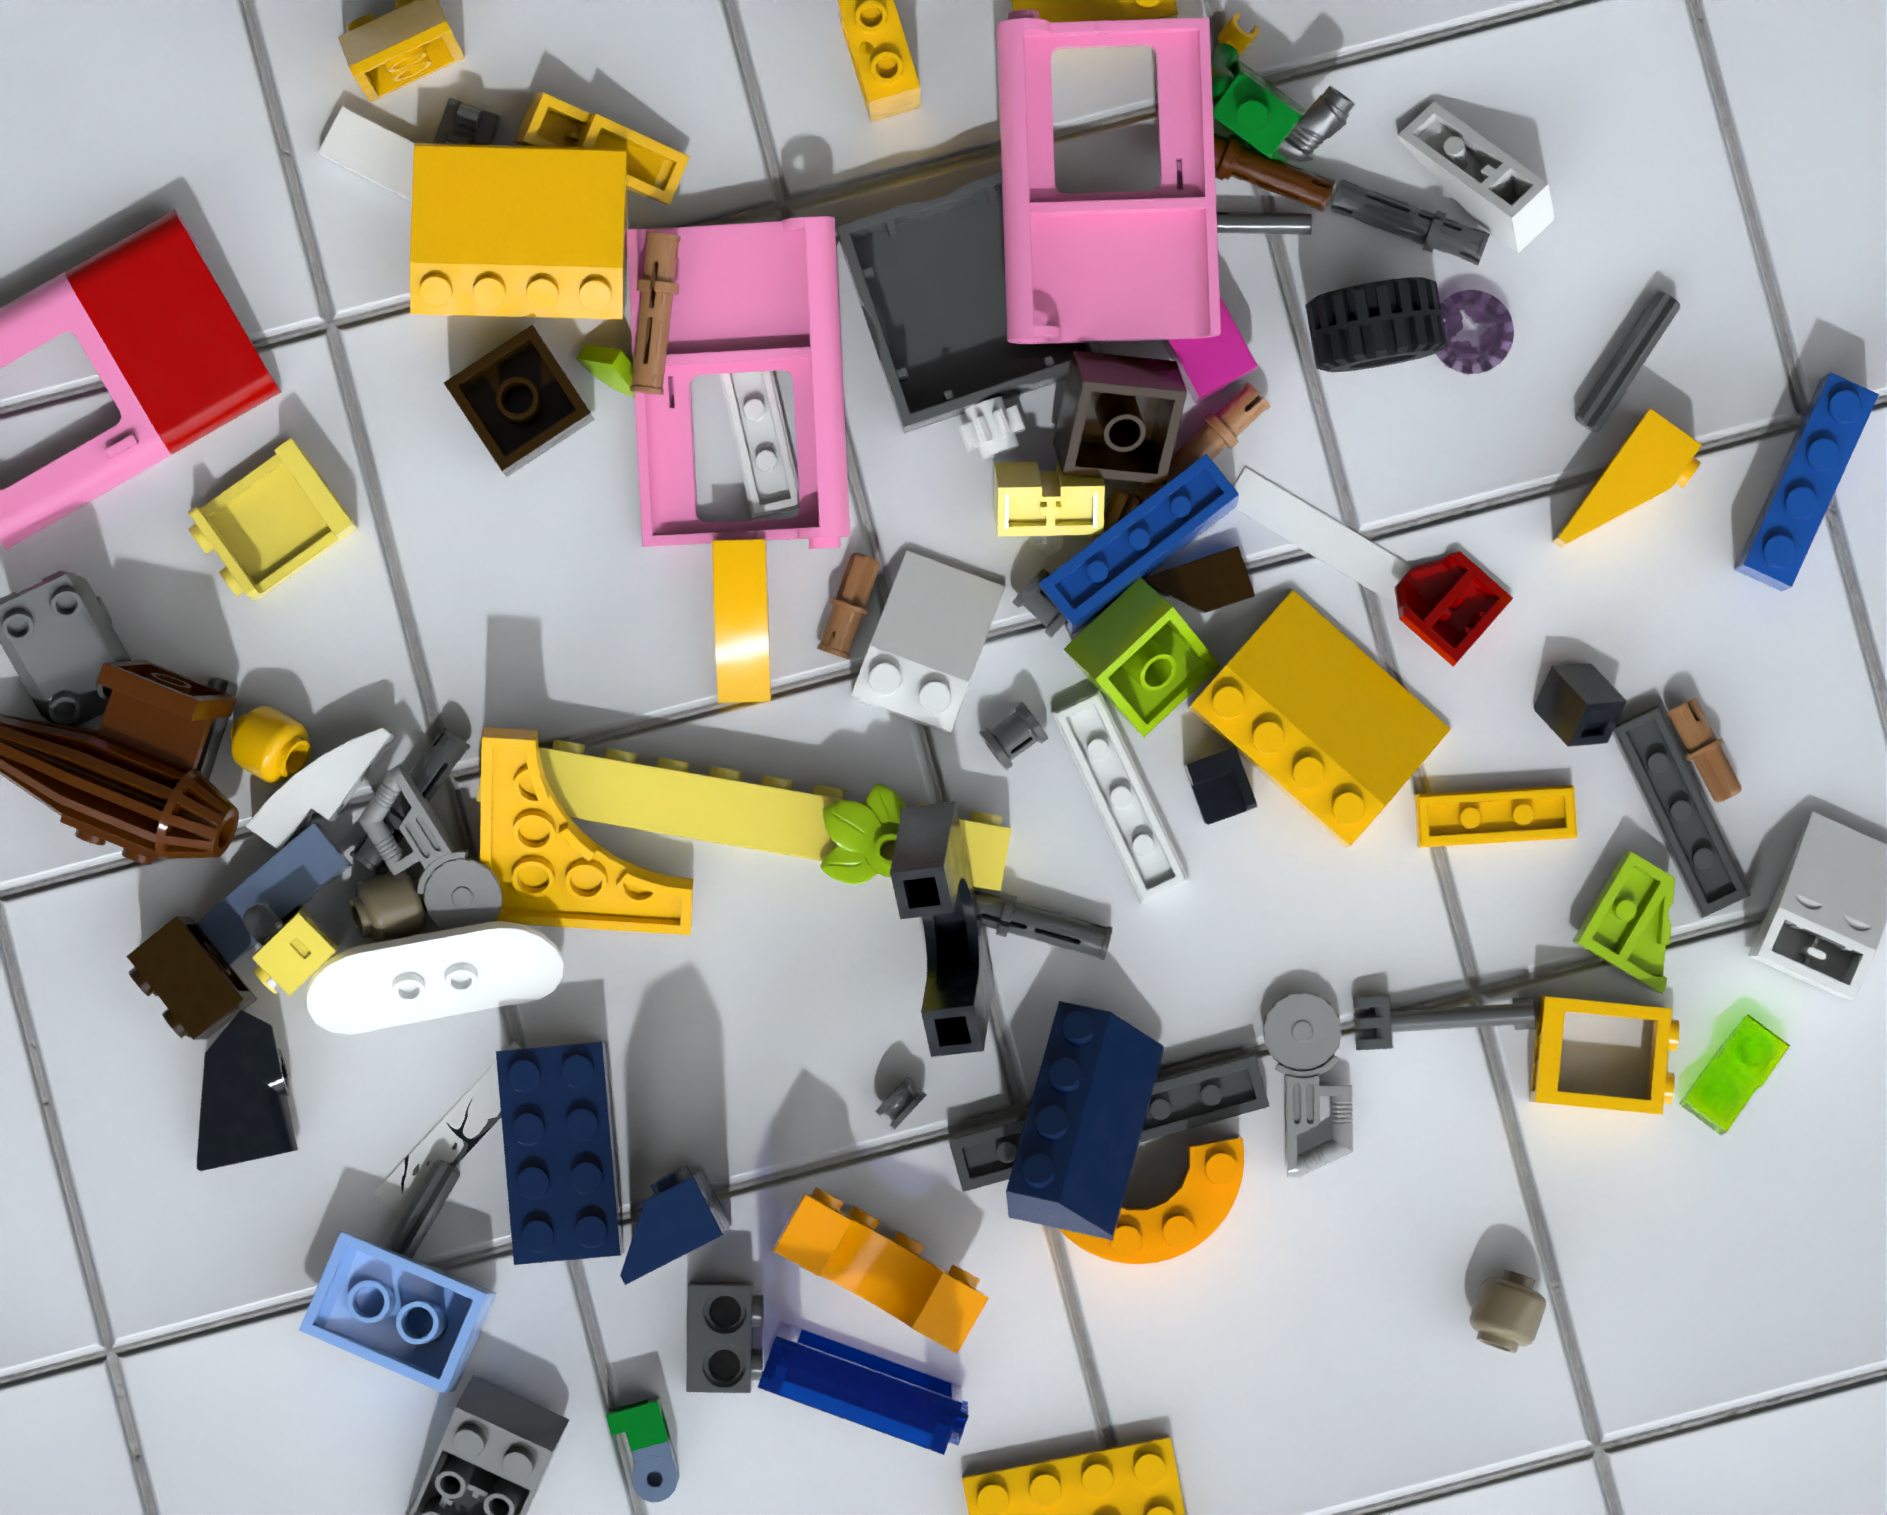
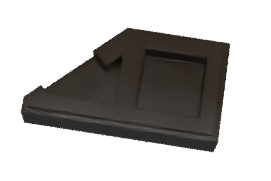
M1238 546L1145 578L1146 583L1153 589L1161 591L1204 614L1255 597Z

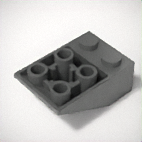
M473 1375L453 1411L409 1515H527L569 1419Z

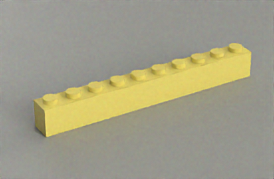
M554 740L552 749L539 747L542 767L548 784L569 818L817 861H823L838 846L832 840L825 827L823 808L828 804L845 800V789L815 784L813 794L792 791L793 780L762 775L761 785L740 782V771L711 766L709 776L688 773V762L658 758L657 767L636 764L637 754L606 749L604 758L583 755L585 745L561 740ZM480 776L478 794H477V799H476V801H477V802H480V803H481V776ZM867 793V795H866V801H865V803H862V802H858V803H861V804L866 805V802H867V798H868V796H869V793ZM919 802L918 806L928 805L929 803ZM971 811L970 821L959 819L973 887L1000 892L1011 828L1001 826L1002 816ZM895 840L887 841L882 847V855L886 860L893 859Z

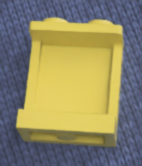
M292 438L274 449L276 455L201 508L196 506L188 512L195 522L193 526L188 528L189 532L206 554L213 550L216 551L226 565L219 573L236 597L245 592L250 599L257 601L358 529L309 458Z

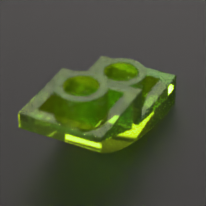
M1749 1014L1745 1015L1711 1058L1679 1105L1722 1136L1728 1132L1755 1091L1764 1085L1791 1045Z

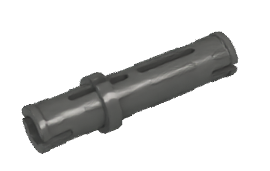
M1341 179L1330 209L1331 212L1357 219L1365 224L1424 245L1422 250L1432 253L1433 249L1457 256L1477 266L1490 236V233L1470 228L1445 218L1447 215L1445 212L1437 210L1436 214L1421 210L1402 201L1359 187L1344 179Z
M444 726L409 774L424 799L426 798L428 802L443 784L457 762L471 747ZM402 791L383 819L398 844L404 837L399 827L412 808ZM367 833L349 854L375 874H378L380 868L385 863V860L382 859Z
M974 890L981 924L996 929V935L1006 937L1007 933L1099 957L1101 960L1105 959L1113 927L1098 925L1061 913L1016 902L1017 896L1006 894L1004 899Z

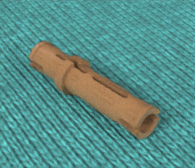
M647 232L643 279L637 280L636 290L641 292L632 384L629 391L664 395L663 383L669 343L673 295L679 294V284L674 282L678 245L681 236Z
M1247 382L1244 388L1215 415L1210 412L1203 418L1205 425L1172 455L1166 484L1203 455L1207 454L1213 460L1226 447L1232 449L1239 442L1236 437L1259 415L1271 407L1264 397L1261 398L1259 396L1260 393L1250 383ZM1143 482L1138 488L1136 487L1133 490V493L1144 502L1166 484Z

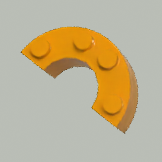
M1234 1136L1187 1145V1167L1179 1185L1164 1200L1149 1206H1122L1113 1240L1063 1229L1059 1230L1085 1251L1118 1263H1158L1192 1250L1205 1241L1221 1225L1236 1200L1244 1170L1243 1137Z
M815 1187L811 1195L804 1193L772 1250L811 1273L826 1278L862 1297L902 1321L913 1330L958 1354L989 1297L976 1289L981 1279L955 1264H952L949 1271L943 1269L921 1256L926 1246L900 1231L897 1232L894 1239L876 1230L880 1220L854 1205L848 1214L841 1211L840 1208L844 1202L818 1187Z

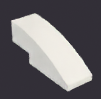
M380 728L354 738L323 754L292 776L264 803L246 827L280 851L302 832L315 812L327 820L335 822L396 736L388 730Z

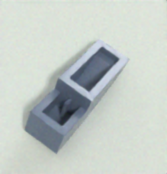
M313 823L236 887L206 914L197 925L228 964L231 965L311 901L316 893L352 864L320 824Z

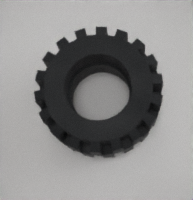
M1408 277L1371 282L1318 295L1305 305L1316 369L1327 372H1347L1376 368L1427 357L1447 346L1437 283L1434 280L1423 277Z

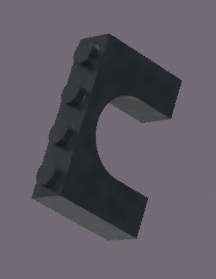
M952 801L903 807L890 875L900 919L922 917L927 953V978L921 1014L931 1057L984 1051L994 980L956 803Z

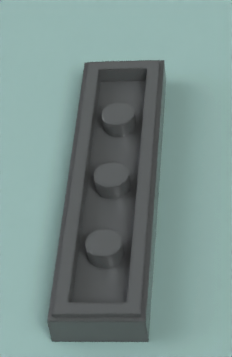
M1658 704L1616 724L1612 733L1699 917L1704 918L1750 896L1660 705Z

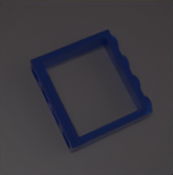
M782 1322L777 1332L757 1387L943 1455L948 1443L959 1445L969 1417L968 1402L962 1400V1386Z

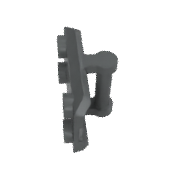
M58 571L43 578L42 582L17 594L13 592L0 598V644L41 716L52 723L77 726L105 713L112 689L97 683L102 665L107 662L131 661L112 627V620L102 599L99 596H95L86 578L74 573Z

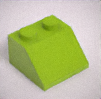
M1141 577L1063 649L1088 680L1100 690L1104 697L1144 738L1221 666L1175 608Z

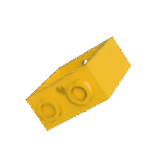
M838 0L841 28L870 122L921 108L920 84L894 0Z
M1539 996L1529 1101L1663 1115L1664 1104H1672L1675 1086L1674 1073L1667 1072L1668 1051L1676 1052L1680 1030L1679 1020L1671 1019L1672 1008ZM1565 1012L1653 1020L1646 1099L1558 1091Z

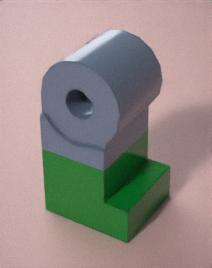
M657 1396L608 1410L606 1418L611 1436L626 1432L635 1464L631 1478L636 1494L649 1502H661L669 1498L675 1491L679 1480V1466L660 1397Z

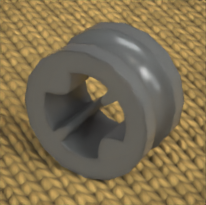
M908 1076L875 1111L879 1116L883 1114L888 1115L891 1119L890 1126L894 1130L927 1095L923 1090L919 1092L914 1091L911 1088L912 1080Z

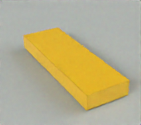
M1574 785L1414 795L1418 848L1578 838Z

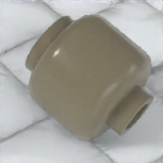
M403 870L393 876L391 871H387L360 881L356 888V896L349 899V905L353 920L361 937L367 938L370 936L377 943L410 937L420 933L425 925V911H427L424 903L425 893L417 894L420 880L414 882L412 877Z
M1505 1270L1502 1279L1490 1277L1483 1280L1469 1319L1472 1328L1478 1331L1476 1338L1478 1341L1511 1353H1516L1518 1346L1525 1347L1533 1343L1546 1308L1545 1298L1540 1293L1532 1290L1535 1283L1534 1279Z

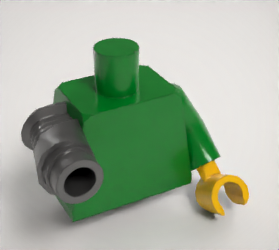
M1236 13L1219 32L1217 37L1219 44L1216 45L1211 54L1213 117L1270 159L1286 162L1288 160L1299 162L1313 160L1314 158L1311 153L1323 143V140L1330 138L1347 124L1348 113L1355 104L1344 94L1332 86H1328L1323 95H1320L1313 105L1306 110L1241 62L1239 55L1259 35V28L1255 25L1249 33H1246L1238 26L1237 20L1241 14Z

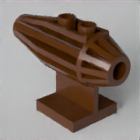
M146 660L107 662L102 665L97 683L111 688L112 692L99 730L0 713V775L61 816V823L76 828L75 836L96 845H105L106 841L123 847L122 855L124 857L147 865H151L153 860L218 858L225 853L231 844L238 826L239 811L196 768L213 719L231 717L237 700L236 696Z

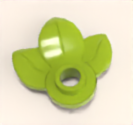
M876 784L867 798L866 805L846 800L826 805L823 808L825 827L832 840L838 846L823 860L820 865L822 871L837 881L853 885L864 884L877 874L891 877L892 860H886L883 857L882 847L887 841H896L902 808L906 807L902 798L892 789Z

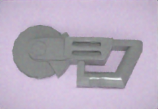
M401 764L389 770L358 821L375 845V848H377L382 859L385 860L393 876L416 862H421L426 870L420 878L417 894L425 893L424 903L429 917L442 930L495 922L502 908L503 897L498 877L487 865L468 858L467 849L459 850L430 803L426 798L424 799L409 773ZM401 791L412 807L399 827L413 850L408 855H405L401 850V847H399V844L383 821Z
M1306 992L1288 994L1273 1004L1265 1016L1262 1031L1265 1047L1273 1059L1278 1062L1275 1070L1285 1074L1287 1178L1301 1177L1310 1171H1314V1169H1318V1167H1322L1353 1152L1352 1085H1319V1075L1331 1069L1340 1060L1334 1055L1339 1048L1342 1035L1339 1015L1332 1005L1319 995ZM1320 1096H1331L1332 1139L1297 1155V1135L1320 1124Z

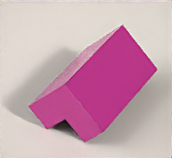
M1221 297V334L1219 336L1199 339L1161 340L1171 360L1177 362L1184 384L1195 404L1224 390L1228 384L1255 371L1258 367Z

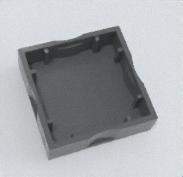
M1002 171L968 182L940 198L924 202L905 203L836 227L837 236L839 237V242L904 434L965 414V409L999 396L1006 400L1066 380L1073 351L1103 354L1099 342L1015 344L1007 341Z

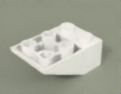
M1811 811L1748 956L1840 998L1856 999L1875 956L1887 922V844Z

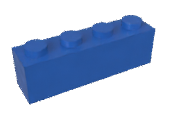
M1832 372L1820 379L1734 570L1779 591L1787 590L1793 586L1879 396L1878 393Z

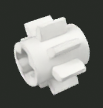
M1002 396L965 409L969 422L960 425L959 430L967 452L979 448L982 459L987 460L1020 447L1016 434L1025 431L1026 427L1018 405L1006 408Z

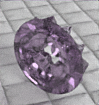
M1465 290L1449 296L1440 304L1447 346L1438 351L1436 355L1445 367L1465 375L1478 374L1490 371L1504 360L1513 343L1514 326L1509 311L1500 300L1483 291ZM1461 312H1464L1466 319H1469L1473 326L1492 324L1479 337L1480 354H1478L1476 347H1472L1469 341L1460 342L1458 340L1453 343L1451 341L1463 329Z

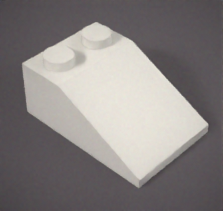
M906 550L864 658L851 698L951 735L1005 586Z

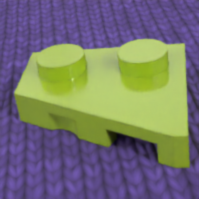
M1625 850L1572 941L1655 992L1663 994L1667 984V977L1663 976L1666 945H1670L1671 922L1668 913L1670 906L1673 904L1675 878L1632 851Z

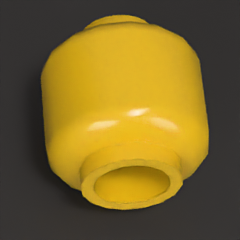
M259 706L251 710L249 713L240 716L231 729V753L233 760L242 769L265 782L280 783L291 778L306 766L310 757L311 748L307 729L298 720L274 707Z

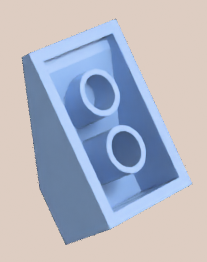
M341 1231L299 1331L440 1392L450 1393L456 1391L497 1293L442 1269Z

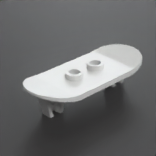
M505 921L486 922L361 945L347 949L330 958L313 974L305 992L306 1009L314 1022L329 1032L352 1035L490 1008L522 1004L540 1000L556 989L564 975V959L557 946L543 933L524 924Z

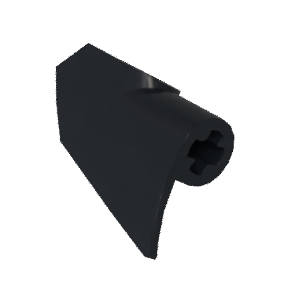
M243 1010L239 1011L205 1052L196 1165L199 1171L298 1150L287 1095L290 1094L287 1069L283 1054L276 1045L273 1026Z

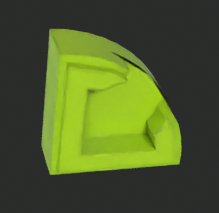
M585 345L576 358L580 364L609 387L635 398V393L629 391L632 384L633 362L621 349Z

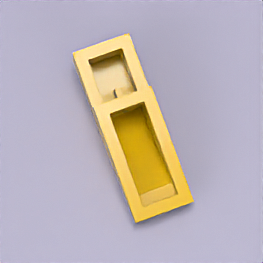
M544 92L534 93L514 140L515 143L522 146L627 148V190L666 205L671 204L690 158L686 154L599 114H590Z
M765 539L712 541L718 703L771 702L767 542Z

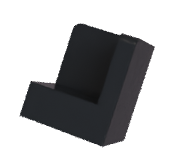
M1592 664L1551 666L1534 704V710L1568 747L1608 743L1627 701Z
M1237 747L1184 766L1205 824L1210 825L1258 807Z

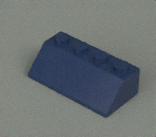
M1059 1001L1006 1189L1009 1218L1104 1239H1114L1164 1052L1162 1044L1112 1012Z
M685 1165L651 1185L654 1194L643 1203L620 1274L625 1285L724 1235L729 1229L731 1223L703 1168L692 1174L688 1165Z

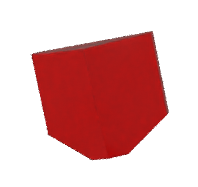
M1460 551L1451 553L1446 558L1412 567L1394 587L1399 620L1453 667L1513 599L1512 596Z

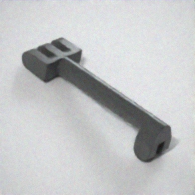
M1390 995L1353 998V1008L1360 1010L1375 1008V1017L1354 1019L1355 1029L1376 1028V1038L1363 1037L1355 1040L1356 1050L1394 1048L1393 1032L1514 1025L1515 1030L1536 1029L1534 997L1513 998V1004L1391 1011Z

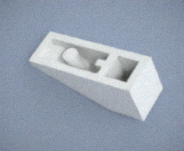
M1434 101L1398 134L1399 141L1477 223L1517 253L1523 250L1555 219L1550 188L1546 181Z

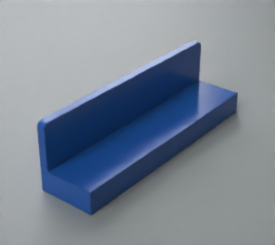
M1205 454L1041 581L1039 587L1066 619L1067 629L1073 634L1110 606L1138 578H1146L1237 506L1239 493L1210 457Z

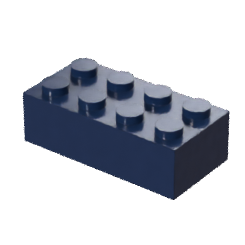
M606 1041L496 1051L514 1265L621 1256L624 1253Z

